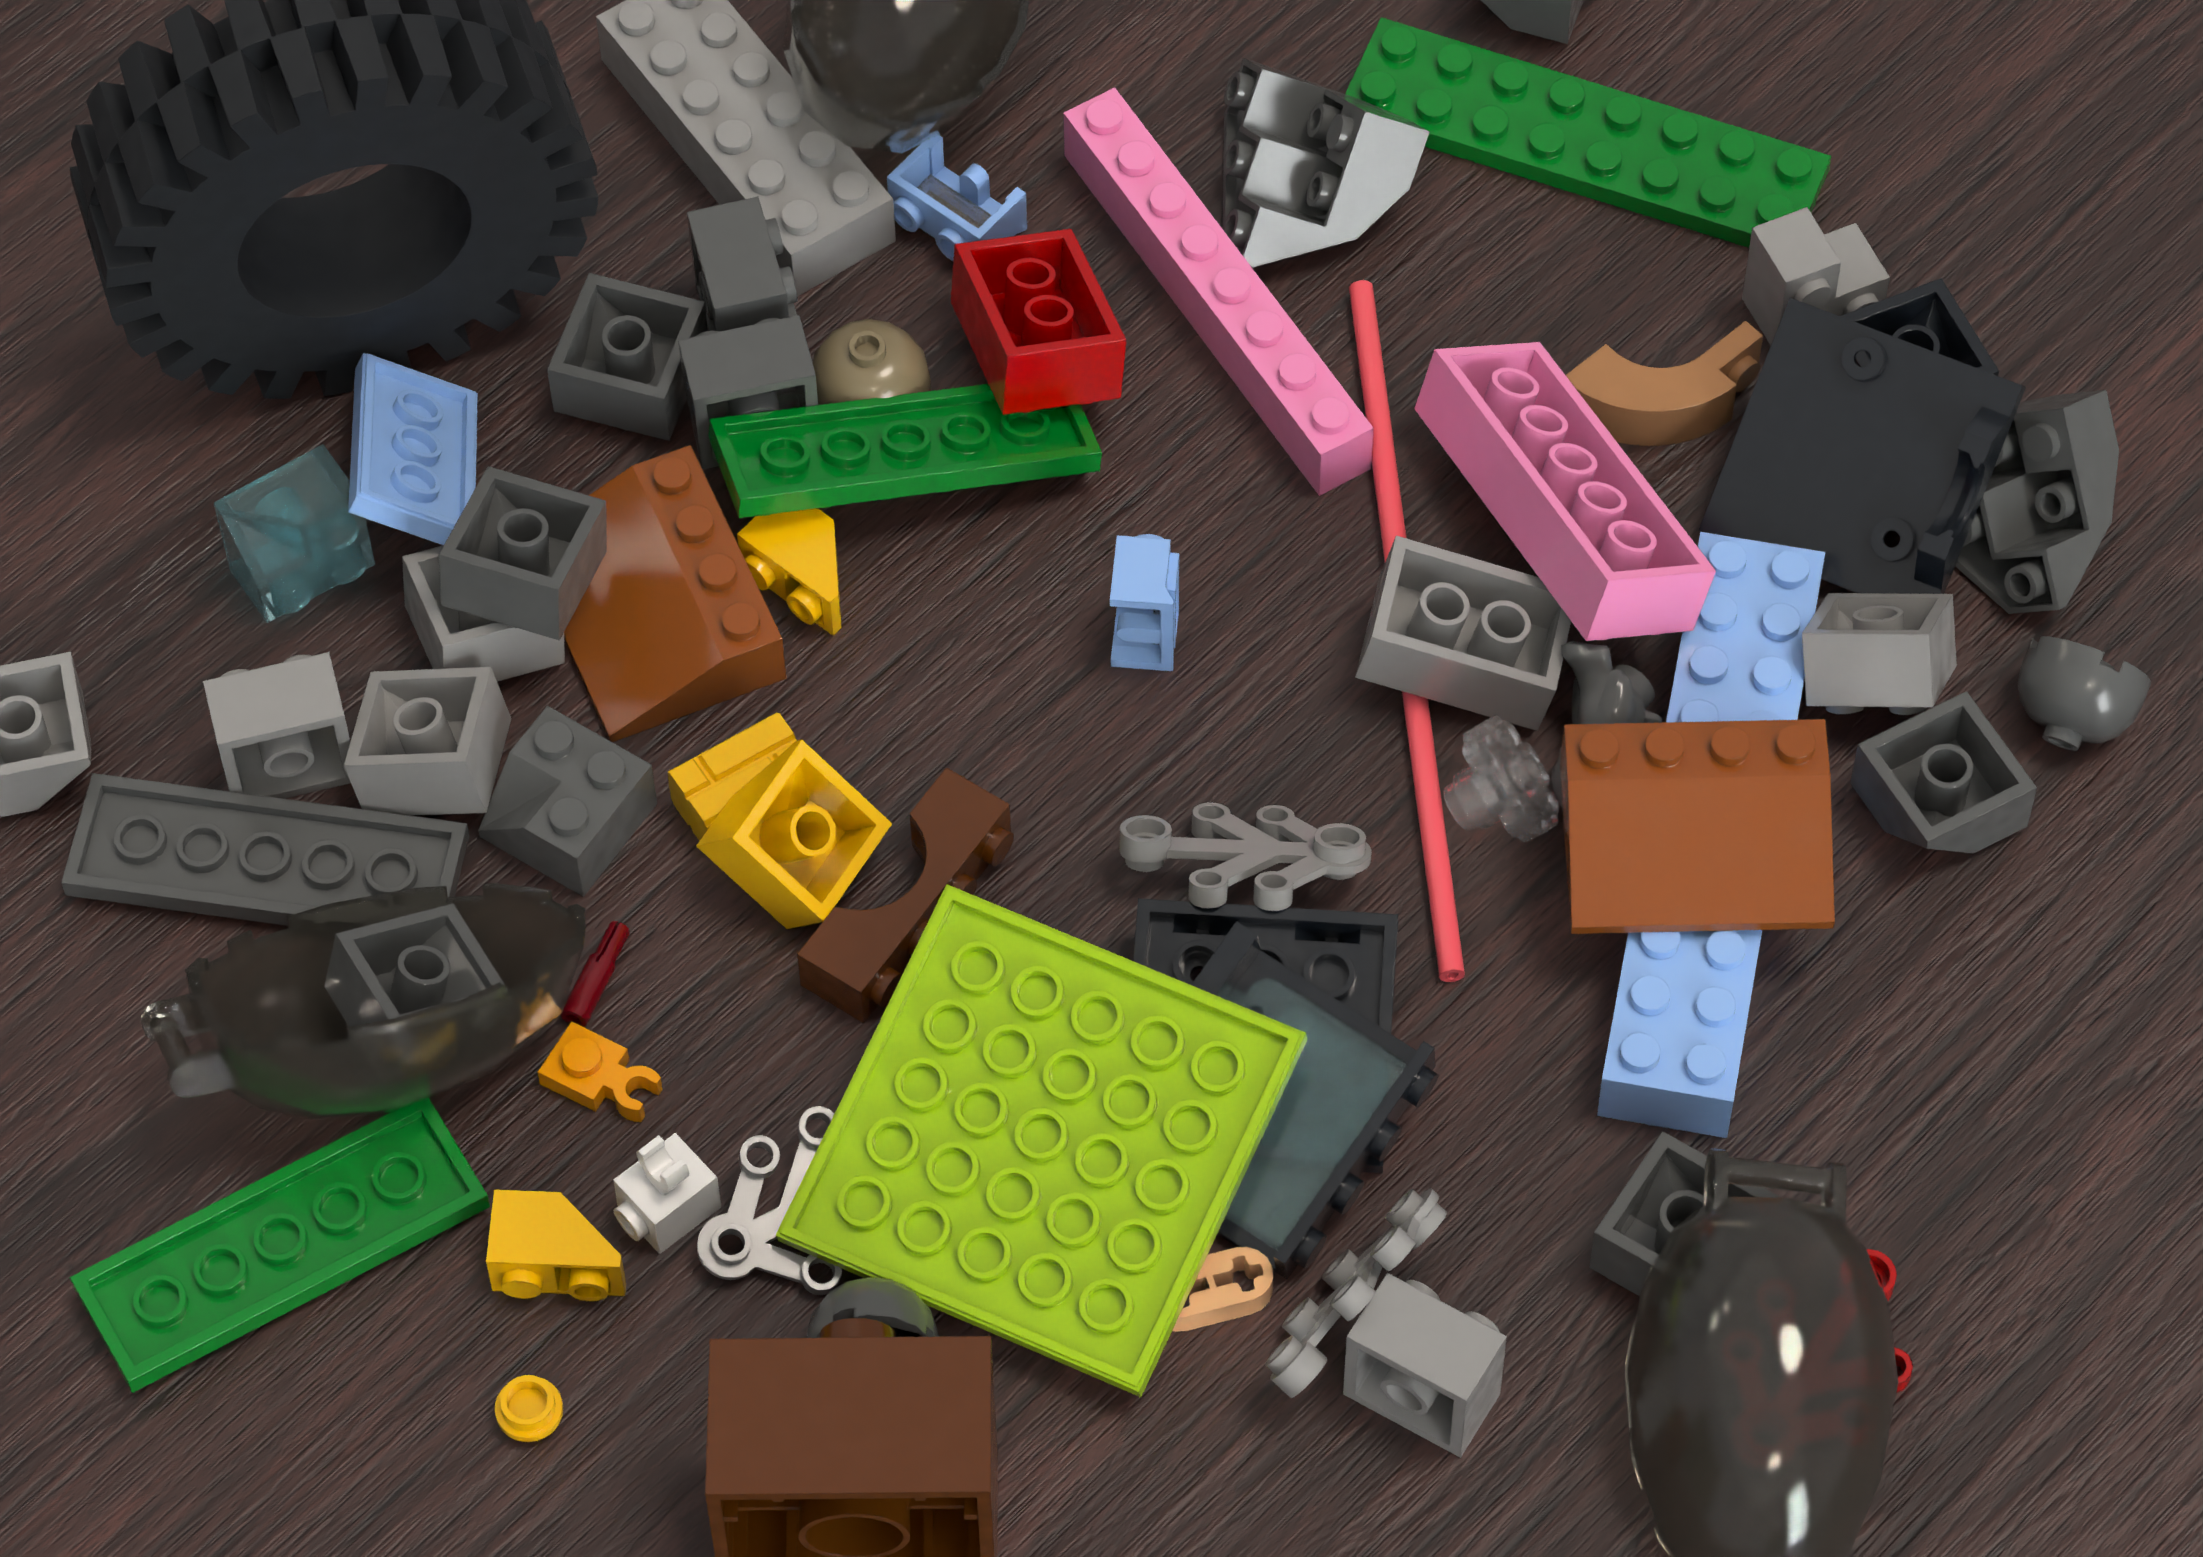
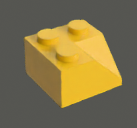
M803 740L794 742L728 800L696 847L786 929L822 923L892 823Z

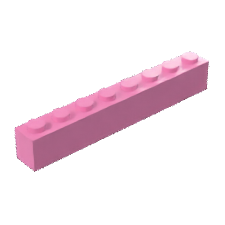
M1114 87L1064 112V156L1317 494L1320 496L1371 470L1373 426L1117 89Z

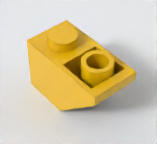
M818 508L755 516L737 533L738 546L758 588L761 590L769 588L787 602L790 610L801 621L809 625L816 623L834 636L842 628L834 520Z
M494 1190L486 1257L492 1291H502L508 1296L521 1299L534 1298L541 1293L570 1294L572 1297L583 1301H599L607 1296H625L626 1280L621 1254L561 1192Z

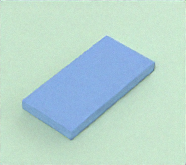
M363 353L355 368L348 512L444 545L476 488L478 393L377 356Z

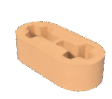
M1236 1247L1208 1254L1190 1291L1189 1306L1182 1309L1172 1331H1189L1251 1315L1262 1310L1270 1301L1273 1293V1268L1268 1258L1259 1250L1249 1247ZM1244 1270L1248 1279H1254L1253 1290L1242 1292L1240 1285L1233 1283V1273Z

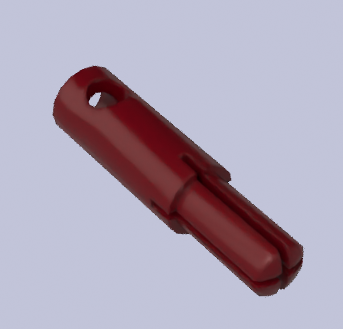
M618 921L610 922L595 953L589 955L560 1012L561 1018L568 1024L571 1021L582 1027L588 1024L616 969L615 961L630 934L629 928L625 924Z

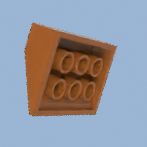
M691 445L632 465L588 495L606 500L607 552L564 631V642L609 741L615 742L787 679L783 639Z
M1825 719L1564 725L1560 776L1571 934L1834 928L1831 775Z

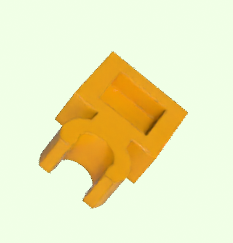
M572 1021L538 1070L540 1085L595 1112L606 1097L615 1101L618 1112L624 1118L634 1122H642L645 1112L643 1103L629 1097L630 1093L636 1089H646L653 1094L659 1095L663 1090L661 1077L653 1069L646 1066L626 1068L629 1062L627 1048Z

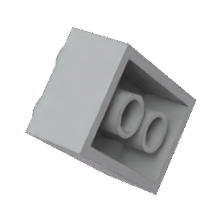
M1396 536L1379 576L1355 678L1538 731L1557 689L1563 661L1561 645L1567 643L1571 620L1539 577Z

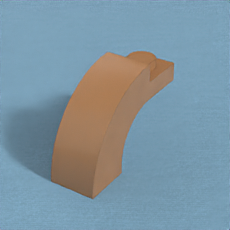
M1744 321L1695 360L1668 368H1654L1633 363L1620 356L1605 344L1566 374V377L1617 442L1639 446L1678 444L1707 435L1732 420L1736 392L1747 388L1760 371L1761 365L1759 360L1763 335L1747 321Z

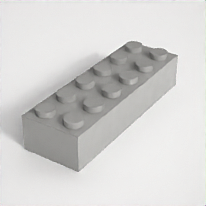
M625 0L596 16L601 60L718 204L721 205L758 196L765 220L776 218L783 244V254L776 255L779 268L790 266L797 297L896 241L894 204L891 195L728 0Z

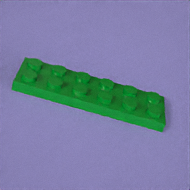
M989 384L902 394L890 398H871L709 419V440L739 518L1100 471L1102 451L1081 404L1040 409L1028 413L1019 412L1003 415Z
M425 1094L71 1276L70 1280L73 1289L131 1392L134 1393L490 1208V1203L486 1191L428 1095Z

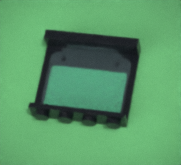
M1236 921L1192 983V986L1306 1032L1308 1040L1217 1234L1236 1247H1249L1259 1250L1268 1258L1273 1271L1288 1280L1297 1265L1307 1269L1318 1256L1327 1239V1235L1321 1232L1335 1210L1344 1215L1351 1208L1365 1183L1358 1177L1372 1157L1382 1161L1387 1156L1402 1130L1396 1122L1410 1103L1418 1108L1426 1100L1435 1086L1439 1074L1433 1071L1436 1066L1434 1047L1423 1041L1418 1050L1413 1049L1260 950L1259 936Z

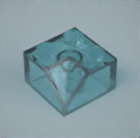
M324 444L214 502L230 571L266 623L283 614H291L301 610L311 599L338 584H348L356 580L366 569L375 565L366 518L348 512L350 480Z

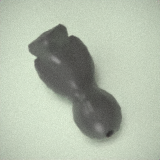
M1576 641L1561 645L1562 656L1570 665L1575 675L1572 694L1573 724L1662 723V718L1659 715L1646 710L1654 700L1655 692L1650 681L1640 671L1623 664L1617 665L1613 669L1610 650L1604 645H1592ZM1560 747L1559 757L1552 768L1551 783L1554 797L1559 806L1563 808L1560 776L1562 747Z

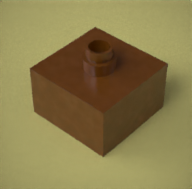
M848 1318L837 1320L824 1326L820 1332V1338L710 1339L705 1497L715 1557H998V1448L991 1336L895 1337L894 1330L883 1322L866 1318Z

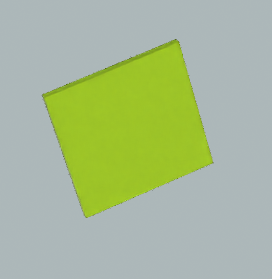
M946 884L785 1214L776 1237L779 1242L860 1277L891 1279L910 1287L926 1305L1142 1397L1308 1040L1307 1034Z

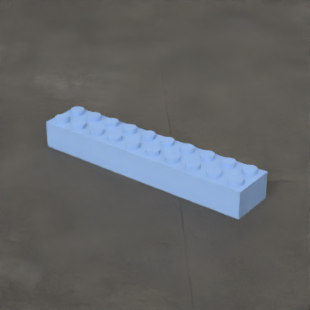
M1700 532L1698 548L1714 567L1716 573L1694 630L1682 632L1666 722L1797 720L1805 677L1802 632L1816 611L1825 552ZM1762 930L1628 933L1602 1075L1597 1116L1727 1138Z

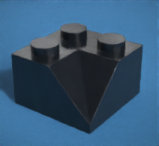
M1942 278L1840 316L1996 376L1999 375L1997 366ZM1860 351L1856 355L1857 365L1865 367L1870 363L1871 356L1869 352Z

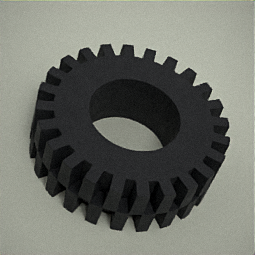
M224 0L228 17L215 24L193 7L187 5L164 19L172 53L138 40L133 43L118 58L125 85L98 82L86 101L93 124L76 125L72 135L71 146L77 166L70 167V177L116 326L123 325L128 344L139 356L143 358L156 351L162 372L183 381L201 368L208 390L233 395L253 372L257 378L263 398H291L303 373L308 371H315L324 396L352 392L355 365L358 364L363 353L377 356L410 369L412 367L407 351L429 343L446 362L471 350L464 326L465 323L474 318L501 332L521 317L514 290L546 296L555 287L561 277L554 256L577 257L587 240L581 217L596 215L598 207V194L592 179L593 176L598 175L593 155L547 27L542 20L535 23L526 0H268L265 2L263 0ZM388 164L367 178L340 189L310 196L282 198L294 189L334 172L366 165Z

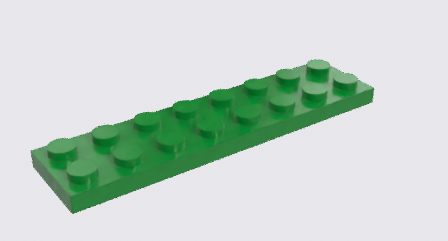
M1382 17L1345 93L1406 118L1430 131L1425 144L1427 148L1748 248L1750 246L1752 227L1806 207L1812 213L1831 163V155Z

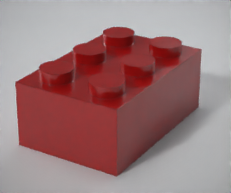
M1072 229L954 245L951 304L1003 415L1019 412L1028 413L1040 409L1076 404L1085 405L1097 401L1121 398L1126 338Z

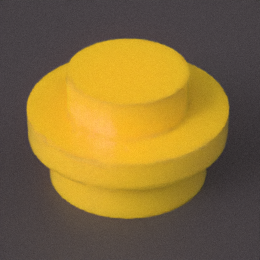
M523 1375L511 1380L500 1391L495 1402V1415L499 1427L507 1436L517 1441L533 1442L541 1440L555 1431L563 1416V1403L559 1391L551 1382L538 1376Z

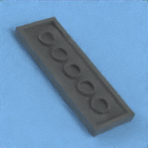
M92 773L61 884L66 896L340 933L452 904L469 841V831L467 823Z

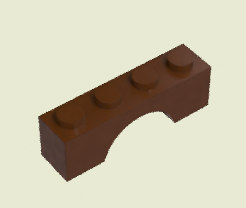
M947 767L910 812L912 846L925 865L916 884L898 900L879 908L853 910L834 907L797 953L800 985L862 1023H865L878 1005L882 1008L888 1005L946 884L974 895L977 879L989 864L995 867L1001 863L1013 843L1014 834L1011 832L1010 804Z

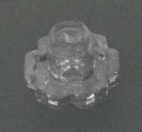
M1494 715L1463 733L1464 744L1462 752L1469 766L1455 773L1453 782L1444 788L1446 805L1455 821L1467 831H1471L1476 827L1488 829L1501 821L1511 836L1518 837L1522 842L1527 843L1558 825L1557 813L1559 806L1553 793L1548 788L1550 784L1549 775L1540 762L1534 748L1529 743L1521 741L1513 724Z

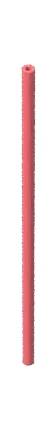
M1359 280L1349 286L1365 416L1374 428L1372 470L1384 561H1386L1395 537H1407L1373 284L1366 280ZM1402 691L1439 979L1444 982H1456L1464 978L1465 971L1429 702L1427 698Z

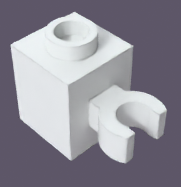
M676 1133L665 1141L659 1135L636 1152L638 1161L613 1179L618 1205L614 1209V1215L619 1224L635 1241H639L644 1237L659 1254L721 1208L717 1176Z

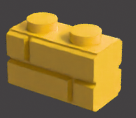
M780 713L767 717L667 772L672 802L685 822L691 826L693 833L699 841L728 800L797 741L793 731Z

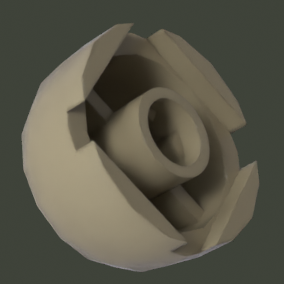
M873 319L849 322L834 330L815 351L812 361L816 374L818 405L871 398H890L902 394L932 391L931 378L924 351L910 334L890 322Z

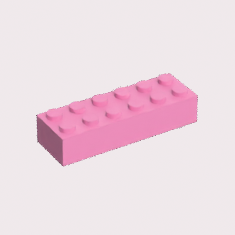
M1540 342L1434 349L1414 408L1585 641L1693 631L1716 570Z

